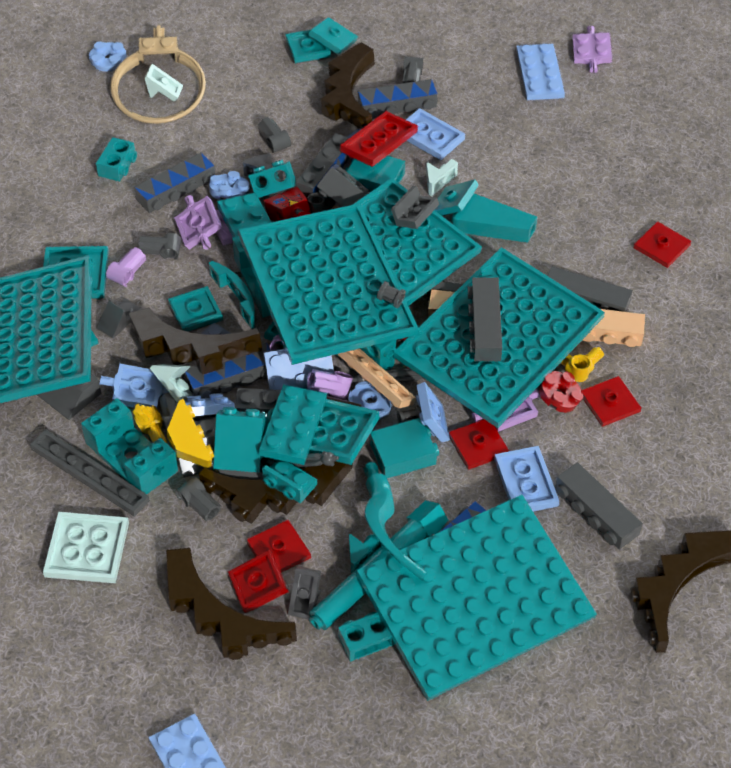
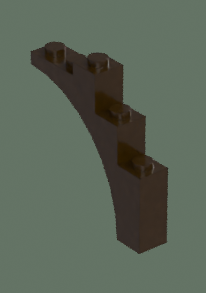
M360 42L328 62L330 77L324 80L326 95L321 98V111L324 116L335 122L342 118L359 129H363L372 122V114L355 100L353 91L361 76L375 65L373 48Z
M150 307L129 313L132 329L146 358L167 352L173 365H181L195 360L202 375L223 369L224 362L263 350L260 333L257 328L239 333L206 335L176 329L155 316Z
M335 461L334 466L322 464L301 469L317 479V486L305 500L311 504L317 503L322 506L353 468V463L349 465ZM205 467L199 473L200 481L204 485L206 492L209 494L213 492L220 496L224 503L231 504L234 517L241 522L247 521L252 524L267 505L274 512H282L287 515L297 503L294 499H288L276 488L268 487L263 479H237L218 474Z
M731 530L684 533L683 540L678 546L679 554L660 555L658 565H655V577L636 578L634 587L630 589L631 601L636 602L637 610H644L645 622L650 623L651 627L648 633L649 643L655 646L656 653L666 652L669 643L667 626L669 609L680 590L694 577L706 570L731 563Z
M191 548L166 550L171 611L186 613L190 609H194L197 634L213 636L216 632H221L224 658L231 660L241 659L243 656L248 655L249 646L254 648H264L267 644L287 646L297 641L295 622H272L255 619L238 613L224 605L211 594L195 569Z

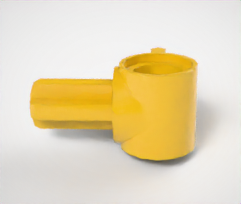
M594 347L586 355L571 356L569 354L561 364L565 366V371L574 375L576 382H584L594 370V365L604 356V352L600 347Z
M136 404L132 412L135 415L134 419L140 430L145 434H149L153 443L161 438L168 444L161 430L164 421L154 405L149 407Z

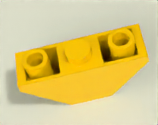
M181 399L168 426L167 437L178 458L209 468L212 466L213 451L210 445H205L202 439L205 437L200 424L196 425L193 420L195 414L191 405H186L184 399Z

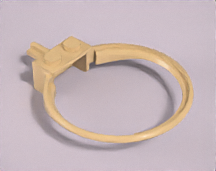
M158 25L157 28H154L153 38H139V50L124 59L116 68L111 80V94L117 107L127 116L145 123H166L180 119L196 108L204 95L206 82L203 70L198 62L187 53L178 49L177 37H165V28H161ZM175 54L176 62L187 66L197 75L199 91L193 104L185 111L182 110L168 117L151 118L130 112L125 108L118 95L119 81L127 71L139 65V61H141V64L144 63V55Z

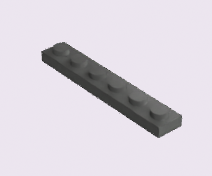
M44 430L30 444L31 450L134 517L150 501L147 494L47 430Z

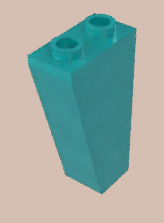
M473 193L463 210L453 214L451 223L465 234L528 243L536 230L537 216Z

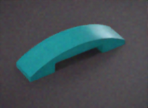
M214 261L208 262L212 279L219 288L228 285L241 302L240 311L242 318L251 329L255 328L254 302L245 283L227 267Z

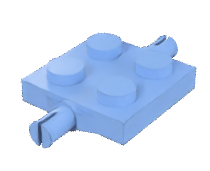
M119 364L118 373L115 375V378L101 375L100 385L113 387V400L118 398L128 407L135 408V405L139 404L140 406L149 407L154 405L157 408L161 395L163 396L164 393H168L167 389L163 387V384L151 369Z

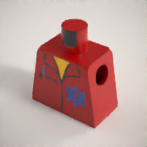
M298 187L263 200L269 219L274 222L310 214L307 198Z

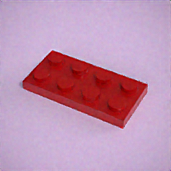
M385 111L340 145V152L373 167L418 132V125Z

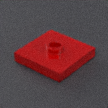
M657 221L634 244L633 248L668 268L691 245L692 241Z
M619 376L581 390L584 396L583 400L602 427L641 412L642 407Z
M485 419L449 432V437L468 470L494 461L495 454L509 452L495 426Z
M289 520L247 539V544L255 557L271 550L281 573L311 558L310 551Z
M271 550L228 571L244 613L253 611L289 592Z

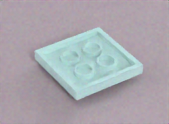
M58 512L43 570L44 577L116 584L129 526L128 518Z

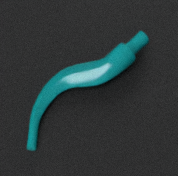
M368 462L363 468L367 477L366 488L371 496L364 511L367 523L385 549L400 564L422 580L427 572L399 551L385 530L386 521L394 514V499L387 477L380 474L376 463Z

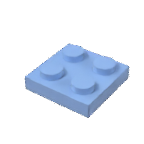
M425 382L418 384L416 400L421 407L422 412L419 413L422 424L430 428L433 437L436 436L441 442L449 441L450 437L443 404Z
M220 393L210 394L209 398L201 399V396H189L187 400H184L186 405H191L195 416L217 414L224 407L235 408L234 402Z

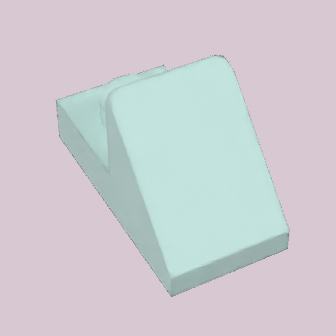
M150 65L145 76L150 97L152 98L159 91L172 101H176L183 85L155 65Z
M451 159L439 169L428 162L426 163L428 195L433 196L457 176L458 162Z
M160 364L150 367L151 371L176 402H179L181 399L187 400V397L193 395L189 390L188 384L180 379L190 366Z

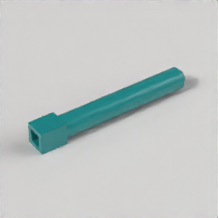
M425 500L406 517L408 522L390 540L398 550L404 549L438 533L449 520L439 503ZM383 545L309 612V621L316 629L322 628L327 630L366 594L356 575V571L390 555Z

